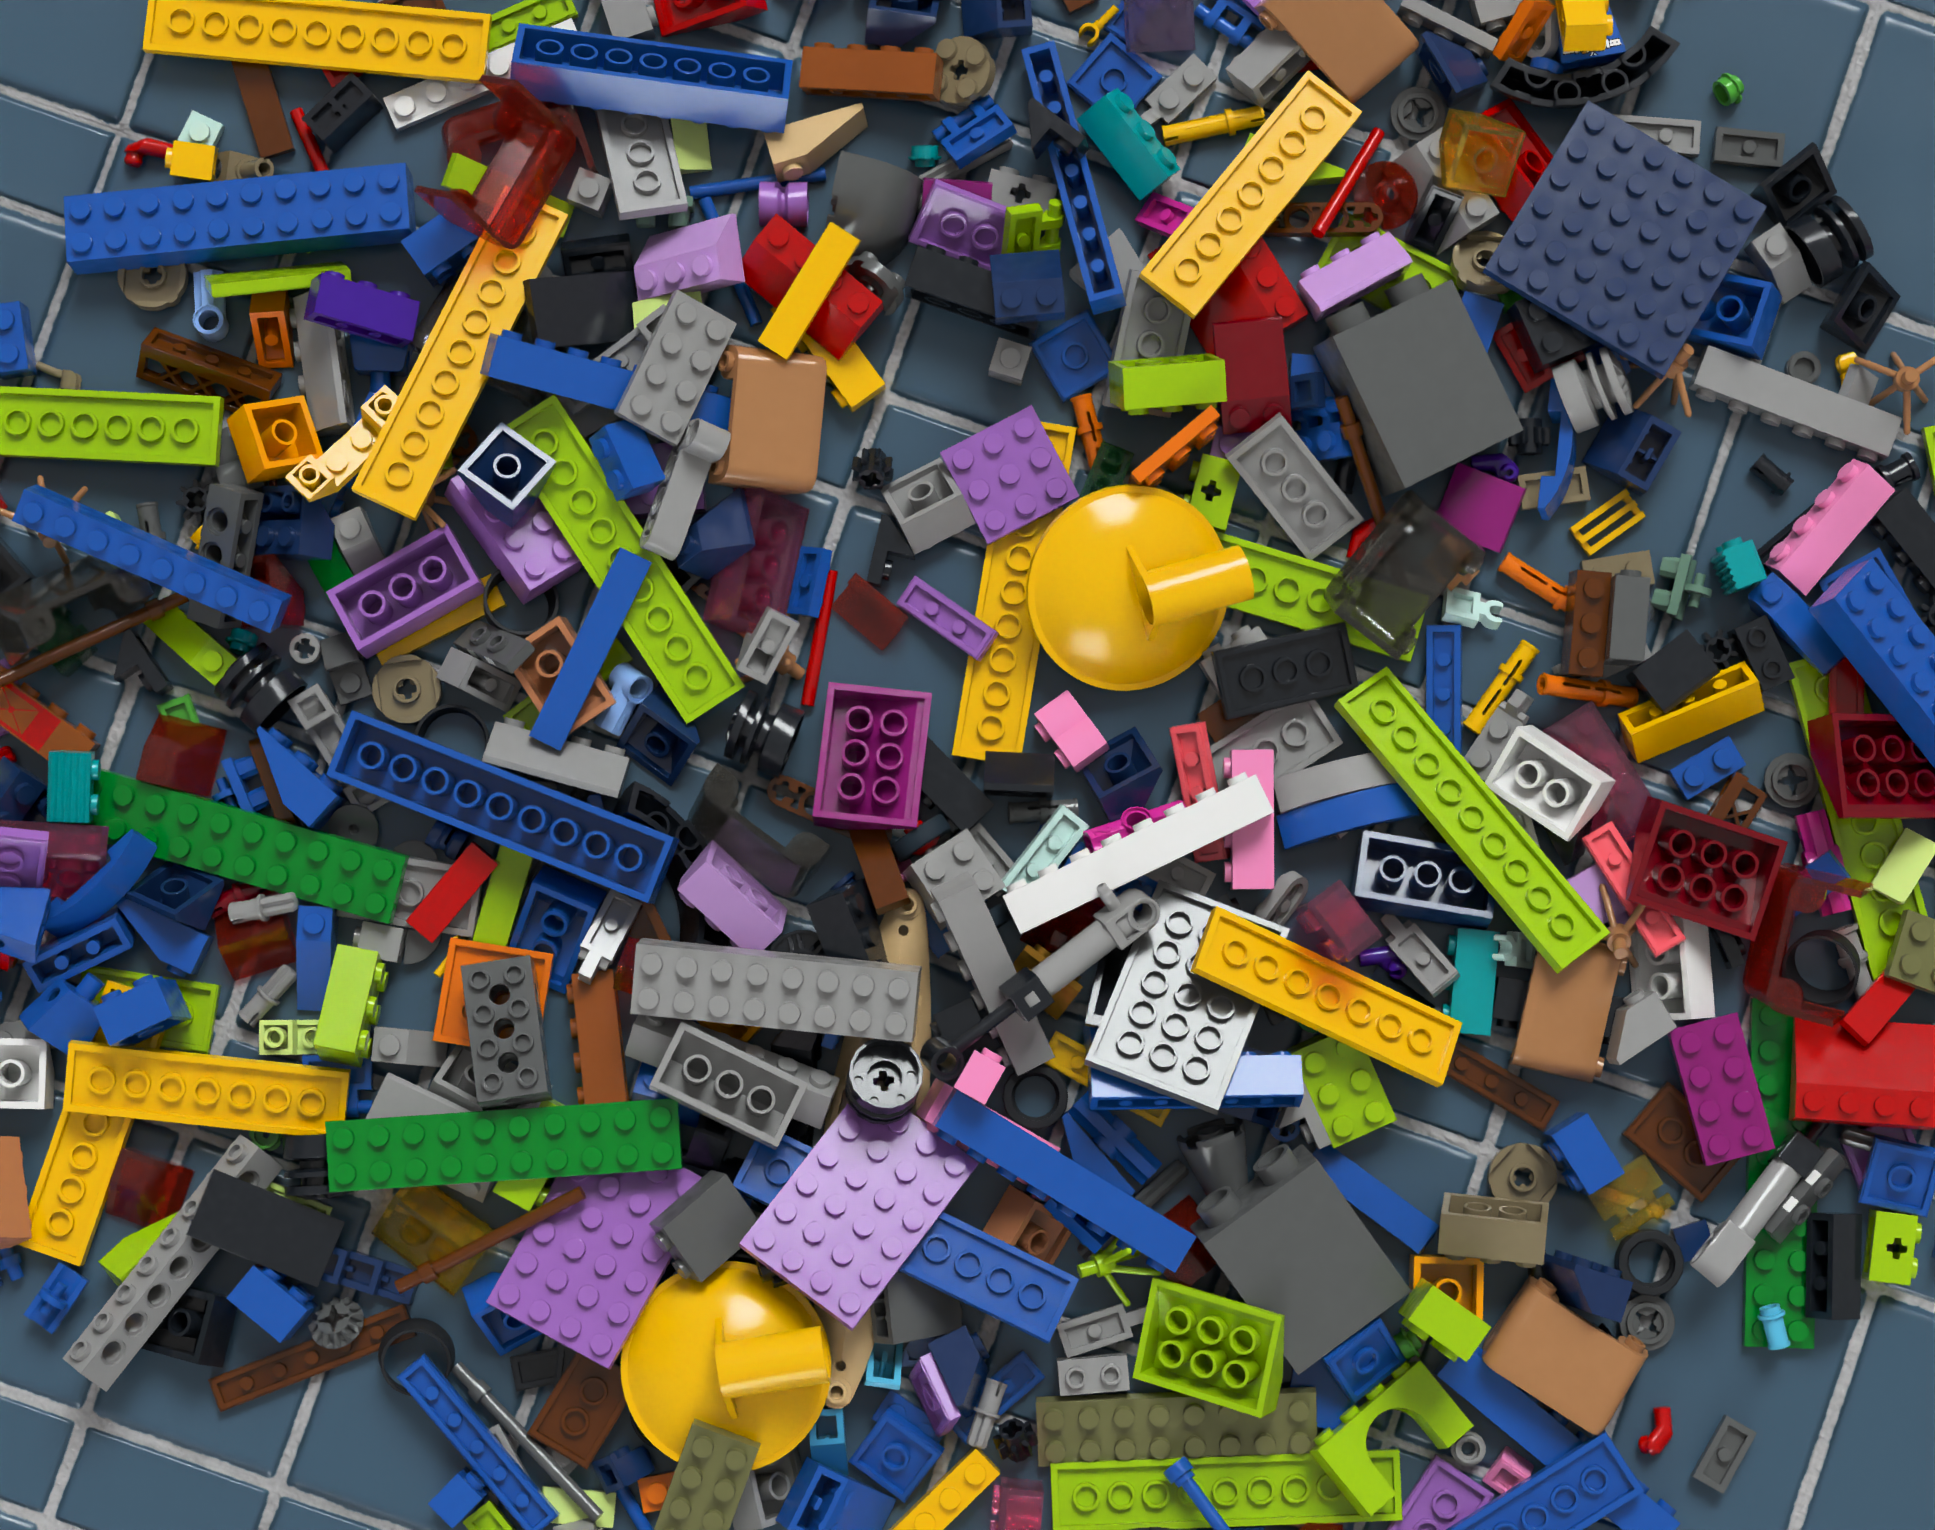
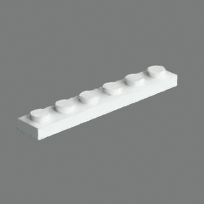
M572 18L551 26L552 28L577 31ZM515 42L488 53L485 84L427 79L384 97L383 100L398 132L510 85L511 61Z

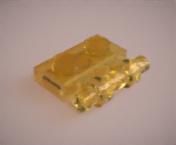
M1645 1154L1622 1167L1625 1172L1623 1175L1593 1194L1587 1195L1603 1221H1606L1615 1214L1618 1217L1620 1223L1609 1229L1616 1241L1627 1234L1632 1235L1638 1232V1227L1652 1218L1656 1220L1665 1215V1210L1675 1205L1668 1192L1658 1199L1652 1191L1663 1185V1182ZM1642 1198L1646 1206L1630 1216L1626 1207Z

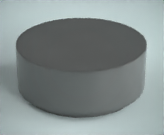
M1800 351L1793 354L1785 364V374L1811 384L1818 379L1821 373L1819 359L1808 351Z

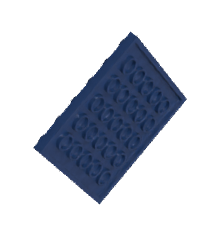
M1588 100L1482 273L1662 380L1767 206Z

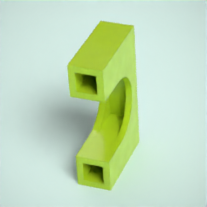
M1406 1360L1391 1373L1393 1378L1383 1386L1380 1382L1365 1394L1368 1400L1359 1408L1353 1405L1339 1417L1342 1423L1333 1431L1328 1427L1313 1440L1316 1445L1309 1453L1361 1517L1372 1516L1397 1494L1373 1465L1367 1452V1433L1371 1423L1378 1415L1387 1410H1398L1406 1413L1417 1422L1438 1449L1449 1448L1474 1426L1421 1360L1410 1363Z

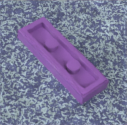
M917 576L913 577L896 605L978 661L982 660L999 635V632Z

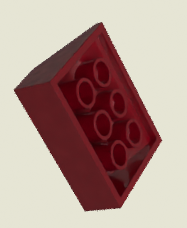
M1831 713L1807 721L1811 757L1839 819H1935V768L1892 714Z
M1647 796L1636 829L1626 900L1755 942L1788 842Z

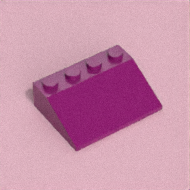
M828 682L812 814L814 826L847 830L917 829L932 693Z

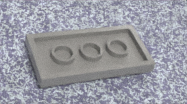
M606 109L595 110L619 221L688 211L687 197L668 119L643 114L631 115L621 111Z
M1129 269L1124 292L1127 306L1121 307L1111 361L1184 355L1191 317L1139 278L1141 271ZM1108 371L1102 405L1121 409L1110 403ZM1149 408L1150 415L1171 418L1172 412H1162L1160 408Z
M679 290L673 291L614 414L673 447L678 446L737 323Z
M1280 412L1225 455L1307 559L1313 560L1364 520Z
M1316 700L1265 711L1210 746L1218 791L1220 792L1229 787L1227 780L1230 778H1223V758L1229 757V751L1274 749V779L1303 770L1342 745L1343 741Z
M409 856L394 920L390 925L413 928L406 922L407 918L454 863ZM482 885L442 933L473 938L477 924ZM341 910L336 912V916L383 923Z

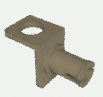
M231 150L219 152L216 168L220 161L222 168L217 179L215 173V181L273 176L274 166L268 158H257Z

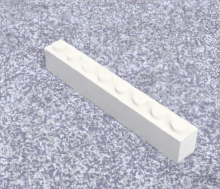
M1243 772L1227 780L1229 787L1218 793L1212 787L1196 795L1195 797L1198 802L1185 808L1181 802L1163 811L1166 818L1153 823L1150 817L1133 825L1134 833L1124 838L1121 837L1120 833H1117L1100 841L1103 848L1091 854L1088 848H1085L1069 856L1071 863L1060 869L1054 863L1038 871L1037 873L1040 878L1027 884L1025 878L1008 885L1006 887L1008 894L1003 895L1002 898L1020 935L1100 897L1097 886L1101 883H1106L1109 889L1112 890L1119 888L1274 813L1257 775L1255 774L1248 778L1246 772Z

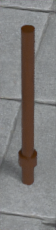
M1348 395L1335 398V402L1342 421L1340 429L1344 440L1349 442L1395 586L1408 589L1410 585L1361 437L1364 432L1360 420L1355 418Z
M175 592L160 600L154 598L143 603L144 607L1 672L0 688L122 633L129 628L150 619L154 622L165 617V612L189 602V599Z
M582 1187L574 1188L435 1261L429 1259L417 1265V1270L394 1281L396 1289L401 1294L423 1282L429 1284L440 1278V1273L586 1199Z

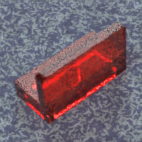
M855 573L847 582L848 586L832 604V609L876 647L884 650L907 624L909 617L860 575Z

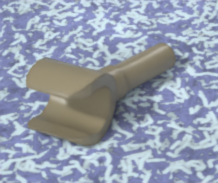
M40 361L36 364L37 370L61 379L60 389L80 390L82 377L71 370L57 369Z

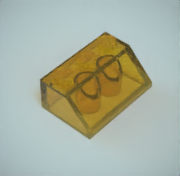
M433 1185L401 1188L389 1203L371 1234L417 1268V1265L429 1259L435 1261L493 1231V1229L470 1213L458 1201L453 1200ZM489 1249L440 1273V1278L434 1280V1282L454 1296Z

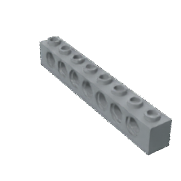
M240 1134L62 1359L107 1392L219 1250L218 1247L186 1235L213 1170H219L266 1190L283 1166Z

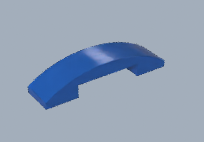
M1551 378L1548 413L1552 423H1560L1555 476H1541L1538 511L1542 520H1550L1562 503L1574 472L1577 450L1576 431L1569 419L1553 378Z
M1395 783L1313 803L1276 816L1284 849L1288 850L1318 842V839L1383 822L1388 824L1418 816L1419 810L1401 786Z
M131 829L107 851L111 860L66 901L56 897L51 902L45 930L57 938L77 932L104 915L139 879L157 849L156 843Z

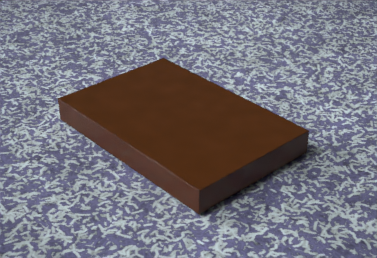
M1668 1081L1663 1084L1621 1133L1701 1203L1740 1159L1736 1158L1710 1166L1703 1164L1685 1096Z
M576 1352L527 1434L587 1470L627 1404L621 1382V1365L614 1362L612 1368L608 1370Z

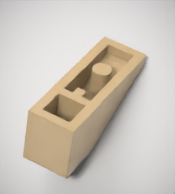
M862 102L786 124L784 133L763 132L777 181L779 183L787 180L793 181L804 175L811 174L865 130L868 125Z

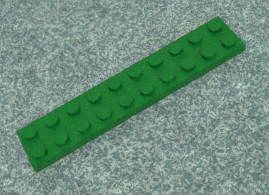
M102 768L100 780H94V794H99L100 797L99 814L93 815V821L90 823L66 822L64 831L111 845L117 843L126 833L134 829L156 843L157 849L153 857L282 894L294 892L299 899L386 924L393 923L409 860L408 855L251 812Z
M1750 998L1749 1056L1775 1149L1746 1156L1745 1194L1769 1165L1767 1160L1784 1138L1797 1130L1804 1135L1813 1123L1789 1120L1794 1016L1822 1017V1006L1812 1005L1801 999ZM1818 1139V1140L1816 1141V1143H1815V1145H1817L1818 1147H1819V1139ZM1817 1201L1810 1208L1811 1212H1817ZM1807 1219L1801 1225H1796L1781 1244L1772 1239L1766 1230L1762 1228L1754 1239L1756 1243L1744 1257L1742 1346H1768L1763 1323L1758 1320L1757 1316L1760 1314V1307L1778 1303L1786 1313L1783 1319L1788 1340L1791 1344L1786 1348L1814 1349L1815 1318L1805 1317Z
M670 1098L325 1122L329 1192L683 1168L679 1103Z

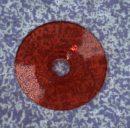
M1378 161L1368 165L1354 186V202H1371L1378 205L1383 212L1384 225L1382 229L1389 230L1404 225L1413 216L1418 203V190L1414 178L1402 165L1393 161ZM1388 188L1393 190L1394 199L1388 197ZM1365 212L1363 219L1367 223L1371 224L1372 221L1378 220V218H1373L1372 212Z

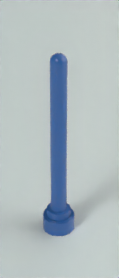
M1186 1456L1163 1472L1171 1485L1175 1483L1178 1488L1182 1486L1213 1530H1231L1193 1479L1195 1474L1192 1472V1469L1194 1467Z

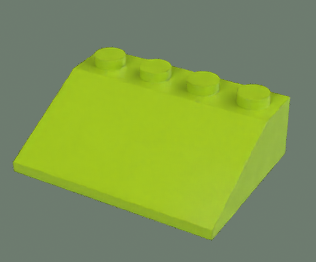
M1155 1276L1152 1278L1132 1378L1263 1418L1276 1410L1283 1378L1285 1316Z

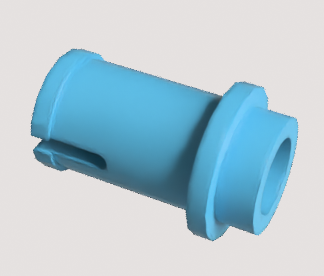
M1778 1303L1760 1307V1314L1757 1318L1763 1323L1768 1350H1779L1790 1346L1783 1316L1786 1314L1785 1310L1781 1309Z

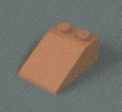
M557 616L525 638L530 641L535 650L514 672L539 712L577 637V633L566 617ZM600 672L570 734L617 703Z

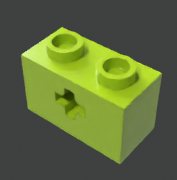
M1203 453L1200 462L1193 460L1188 480L1195 483L1192 494H1185L1184 500L1203 514L1217 532L1225 533L1240 474L1230 461L1224 458ZM1208 485L1215 486L1214 492L1219 494V496H1214L1212 501L1205 500L1206 494L1201 492V490H1206Z
M1869 1209L1862 1279L1911 1285V1278L1915 1279L1918 1271V1259L1914 1257L1915 1244L1920 1243L1922 1235V1225L1918 1223V1216ZM1887 1244H1898L1900 1246L1899 1251H1894L1893 1253L1887 1251Z

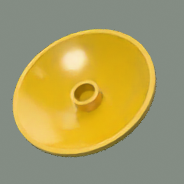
M1135 484L1117 485L1100 489L1078 499L1062 511L1041 536L1030 561L1026 582V603L1029 619L1034 633L1045 652L1057 665L1074 678L1098 688L1115 691L1150 688L1181 674L1195 663L1210 646L1221 627L1227 606L1254 598V583L1251 569L1239 545L1224 549L1219 536L1209 521L1194 506L1181 497L1157 487Z
M726 1261L703 1282L690 1278L684 1279L677 1273L655 1288L622 1348L620 1371L624 1397L634 1421L647 1439L662 1453L679 1462L694 1419H698L761 1443L751 1469L756 1470L785 1456L811 1431L826 1403L831 1382L832 1361L830 1345L823 1323L815 1308L802 1293L790 1284L774 1288L771 1280L763 1283L755 1264Z

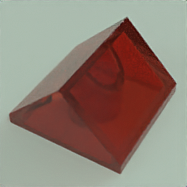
M228 912L215 918L218 948L234 981L281 967L284 964L296 962V941L287 913L270 916L268 921L258 919L233 925V921H230Z

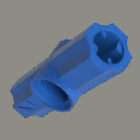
M1088 1091L1067 1111L1093 1137L1091 1140L1113 1161L1117 1160L1141 1185L1162 1165L1137 1139L1138 1136L1116 1114L1113 1116L1108 1110H1090Z

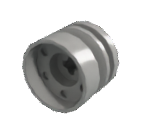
M1606 346L1599 348L1603 364H1598L1592 351L1586 354L1588 370L1582 371L1575 359L1552 367L1560 397L1577 434L1600 425L1598 409L1604 408L1611 420L1617 419L1615 402L1619 403L1624 415L1634 412L1631 399L1632 391L1623 366L1613 355L1611 349Z

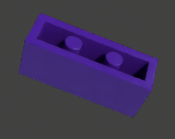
M325 271L311 280L303 320L403 348L413 341L420 301L410 299V295L402 291L394 290L389 293L377 289L378 286L372 282L358 281L356 283L346 280L345 276L339 272Z

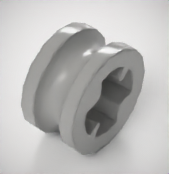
M308 633L296 635L289 645L291 657L303 665L316 663L322 655L320 641ZM304 640H310V646L314 647L315 651L313 655L307 654L309 658L303 659L302 653L297 651V647L299 644L304 645Z

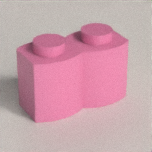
M1068 690L1034 713L1038 721L1034 728L1045 743L1051 739L1058 749L1053 753L1065 769L1071 766L1077 773L1110 749L1104 737Z

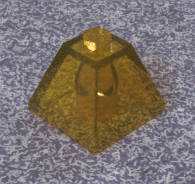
M1449 108L1439 139L1442 186L1449 189L1506 197L1526 132L1480 113Z

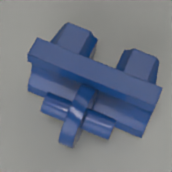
M253 756L239 759L229 757L221 761L231 788H229L225 777L217 779L216 783L220 792L212 796L214 801L225 802V804L238 807L234 799L236 797L241 809L260 813L259 811L270 805L264 786L251 791L246 779L259 774Z
M59 1262L23 1315L41 1325L49 1333L54 1334L90 1281L63 1262Z

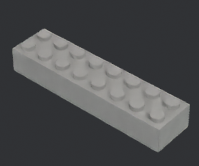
M641 938L636 943L630 1014L913 1042L916 1036L922 966Z

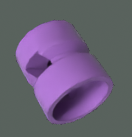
M760 181L759 226H766L777 213L793 227H808V182H788L786 187H782L779 182Z

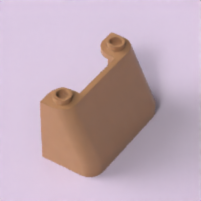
M1261 0L1254 7L1260 14L1258 16L1260 22L1268 30H1285L1329 79L1327 85L1353 105L1419 47L1416 37L1384 0Z
M726 345L718 361V369L723 378L733 380L728 425L731 437L722 458L711 463L708 483L732 488L740 487L744 490L771 495L809 492L817 478L827 376L826 361L820 356L795 352L786 360L770 349Z
M1599 942L1557 974L1536 949L1537 954L1534 956L1522 1016L1516 1034L1518 1038L1512 1048L1509 1064L1592 1083L1594 1077L1600 1078L1605 1058L1599 1056L1617 975L1624 976L1628 959L1626 957L1624 959L1615 958L1613 951L1608 948L1607 944Z
M1529 1275L1484 1340L1482 1359L1493 1371L1591 1434L1600 1435L1610 1422L1648 1357V1350L1645 1349L1646 1345L1633 1335H1628L1627 1337L1619 1336L1615 1339L1559 1303V1297L1555 1293L1557 1288L1551 1282L1541 1277L1537 1280Z

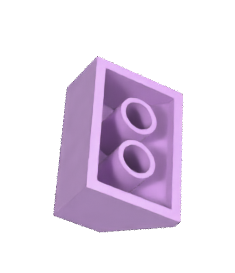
M731 213L649 236L634 266L638 301L671 295L675 290L683 293L701 291L702 294L745 282L736 214Z
M1378 231L1374 232L1360 241L1362 246L1350 252L1348 248H1345L1330 257L1332 263L1320 269L1317 264L1300 274L1302 279L1298 281L1296 288L1315 322L1407 272L1413 261L1390 232L1381 236Z
M714 840L709 842L681 877L677 888L680 892V898L689 907H696L705 915V920L711 928L718 932L721 930L730 938V943L733 947L764 950L782 933L788 909Z

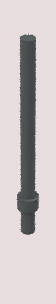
M462 1362L456 1364L451 1372L469 1390L467 1394L477 1404L482 1403L593 1522L598 1520L604 1512L532 1436L527 1434L526 1429L491 1393L492 1388L483 1379L478 1380Z

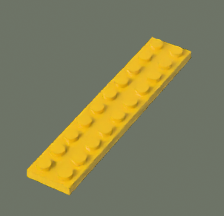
M148 0L142 49L145 53L485 84L492 16L486 13L345 0Z
M505 186L351 488L352 492L414 521L417 520L489 376L480 374L490 333L501 335L502 329L513 330L526 305L523 281L540 277L569 220L568 214Z
M1041 422L1069 475L1077 427ZM1063 507L987 545L975 617L999 632V635L981 661L968 654L952 756L985 761V751L1022 753L1040 649V642L1034 633L1028 615L1026 603L1027 574L1031 558L1041 536L1053 520L1063 511Z

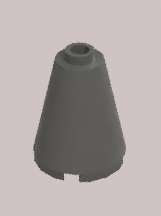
M1233 1117L1235 1124H1226L1224 1118L1211 1120L1187 1129L1188 1137L1184 1139L1181 1134L1177 1136L1178 1147L1206 1196L1224 1186H1230L1234 1192H1237L1248 1184L1246 1130L1243 1119Z

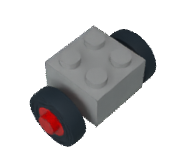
M942 814L936 815L924 823L921 819L918 820L917 829H905L904 833L906 835L891 846L899 862L906 861L914 855L925 853L922 858L912 863L903 874L912 888L921 895L924 906L940 930L945 929L946 925L944 921L938 923L930 908V904L935 902L930 892L931 889L965 872H968L977 883L985 902L1006 887L968 829L963 830L939 847H934L937 845L938 840L951 829ZM997 904L989 909L997 929L1011 918L1002 904Z

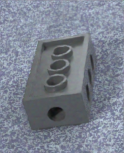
M526 955L462 965L461 974L477 1103L483 1111L553 1100L536 965L532 957ZM510 994L506 1003L495 1004V1000L499 995ZM507 1027L514 1028V1032L510 1037L506 1039L499 1038L503 1029ZM511 1061L519 1062L515 1071L511 1073L503 1072L507 1063Z

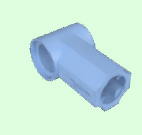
M214 269L193 272L195 302L193 324L200 335L209 342L221 341L229 331V323L226 319V298L212 297L205 287L204 275L224 273ZM212 316L219 318L218 325L214 329H203V324L207 318Z
M625 662L614 667L609 676V685L612 688L610 692L617 703L599 714L594 721L600 728L617 736L622 734L636 705L641 704L653 691L652 679L631 664Z

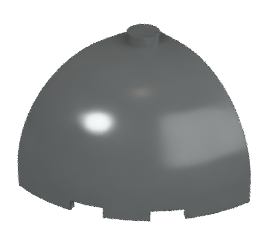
M841 151L831 194V205H833L832 212H834V215H827L825 229L830 222L835 223L861 240L852 257L859 256L863 251H868L874 254L879 263L885 266L895 259L908 243L909 234L922 208L923 181L915 174L890 163Z

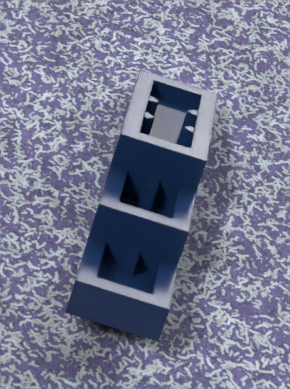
M335 1245L321 1280L336 1285L347 1286L406 1305H412L418 1288L417 1285L400 1294L394 1284V1281L410 1274L416 1269L339 1245Z

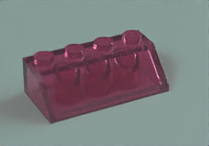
M742 488L746 496L756 546L712 577L702 619L725 630L746 634L747 631L753 633L767 606L786 614L810 511L763 488Z
M1590 701L1542 731L1616 780L1601 808L1593 817L1590 833L1612 821L1624 841L1628 842L1636 836V829L1647 796H1652L1594 703Z

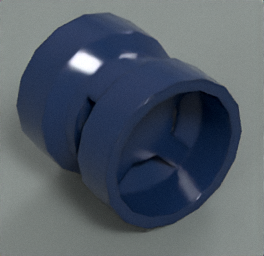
M437 820L430 830L425 844L432 849L439 848L443 850L446 857L456 861L467 846L472 833Z

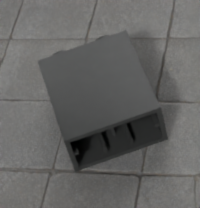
M1417 274L1385 290L1384 292L1392 308L1370 318L1363 301L1325 319L1332 337L1312 347L1335 397L1348 395L1355 418L1360 420L1364 432L1361 437L1375 480L1383 497L1405 489L1524 430L1452 279L1429 289L1423 274Z
M1282 1144L1272 1148L1256 1161L1253 1170L1257 1177L1237 1192H1234L1230 1186H1224L1205 1197L1196 1209L1201 1218L1189 1227L1245 1304L1285 1316L1283 1356L1299 1375L1409 1294L1411 1290L1320 1162L1303 1144H1300L1294 1150H1291L1287 1144Z

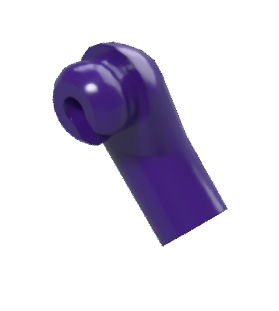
M1503 453L1470 456L1471 468L1481 472L1489 471L1495 477L1509 483L1517 480L1519 475L1518 466Z
M1389 946L1358 950L1360 967L1378 964L1386 972H1389L1393 979H1402L1407 974V967Z

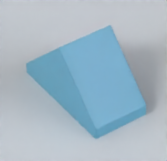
M874 1343L862 1376L864 1385L895 1390L900 1389L903 1343L895 1345Z

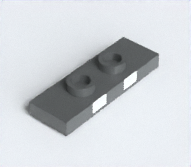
M477 619L453 642L458 650L511 674L535 650L530 641Z
M1829 1147L1825 1150L1806 1178L1798 1182L1763 1227L1770 1237L1779 1244L1783 1242L1796 1225H1801L1806 1221L1811 1212L1810 1208L1819 1198H1824L1831 1191L1833 1181L1847 1166L1841 1155L1833 1148Z

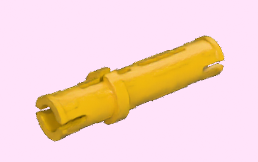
M1258 105L1234 111L1231 108L1224 109V113L1166 126L1162 125L1161 131L1163 133L1164 145L1169 147L1226 133L1229 136L1236 135V131L1262 126L1266 120L1264 119L1263 107L1261 108Z
M1522 639L1507 662L1500 664L1498 667L1500 672L1462 724L1476 735H1480L1499 704L1507 698L1517 683L1521 684L1524 680L1522 675L1540 651ZM1518 661H1520V663L1518 664V666H1517V667L1515 668V670L1512 672L1513 668L1516 666V664L1518 663ZM1499 691L1498 694L1496 695V697L1493 699V701L1491 702V704L1488 706V708H1487L1486 711L1484 712V714H1482V712H1483L1484 709L1487 707V705L1489 704V702L1492 700V698L1494 697V695L1496 694V692Z

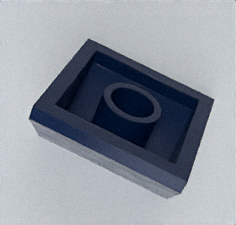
M167 861L132 886L125 894V898L175 921L205 931L224 888V880L207 872Z

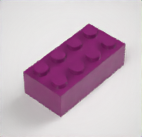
M1737 1012L1681 1026L1669 1032L1667 1035L1703 1164L1710 1166L1775 1149Z

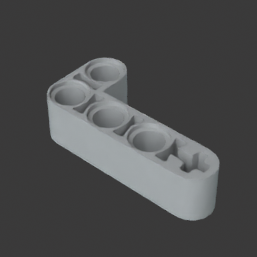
M700 418L689 421L678 446L672 447L663 472L666 479L658 486L640 538L639 545L641 548L672 561L678 556L711 463L720 460L727 450L731 437L729 431Z

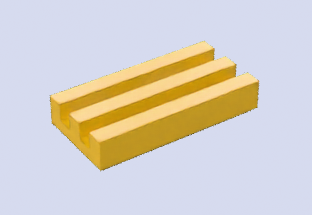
M1627 489L1621 491L1569 528V531L1588 557L1646 517L1643 511H1640L1637 507L1638 504L1635 500H1632L1629 496L1630 493ZM1619 501H1624L1626 505L1586 534L1582 535L1579 530ZM1629 511L1632 512L1634 517L1590 547L1587 542L1589 539Z

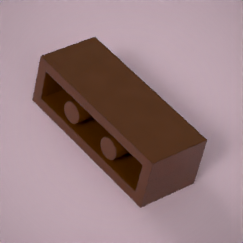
M1578 569L1569 572L1560 675L1585 678L1603 677L1612 573Z

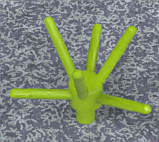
M1116 1237L1105 1250L1101 1247L1095 1254H1092L1090 1261L1077 1265V1271L1080 1278L1096 1274L1099 1278L1104 1276L1124 1306L1128 1307L1131 1303L1111 1273L1160 1276L1162 1273L1152 1268L1117 1265L1116 1263L1140 1256L1141 1252L1136 1250L1135 1254L1131 1255L1132 1249L1126 1248L1113 1254L1112 1252L1118 1247L1115 1244L1119 1238Z

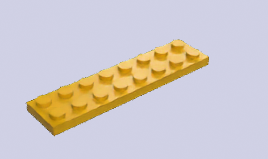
M1308 70L1145 266L1139 278L1194 320L1360 118L1362 111Z
M1216 906L1211 910L1190 970L1201 977L1438 1088L1444 1083L1462 1022L1225 909Z
M107 980L102 996L115 990H121L124 993L133 987L113 980ZM100 1026L91 1042L108 1044ZM165 1031L134 1045V1047L159 1049ZM62 1109L28 1206L29 1217L32 1223V1238L18 1245L77 1266H84L135 1118L69 1112Z
M70 1040L68 1044L63 1111L286 1135L326 1134L325 1122L346 1120L351 1070L134 1046H109L106 1043Z

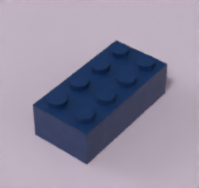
M1363 830L1357 845L1349 908L1480 930L1488 928L1493 919L1495 899L1449 844Z

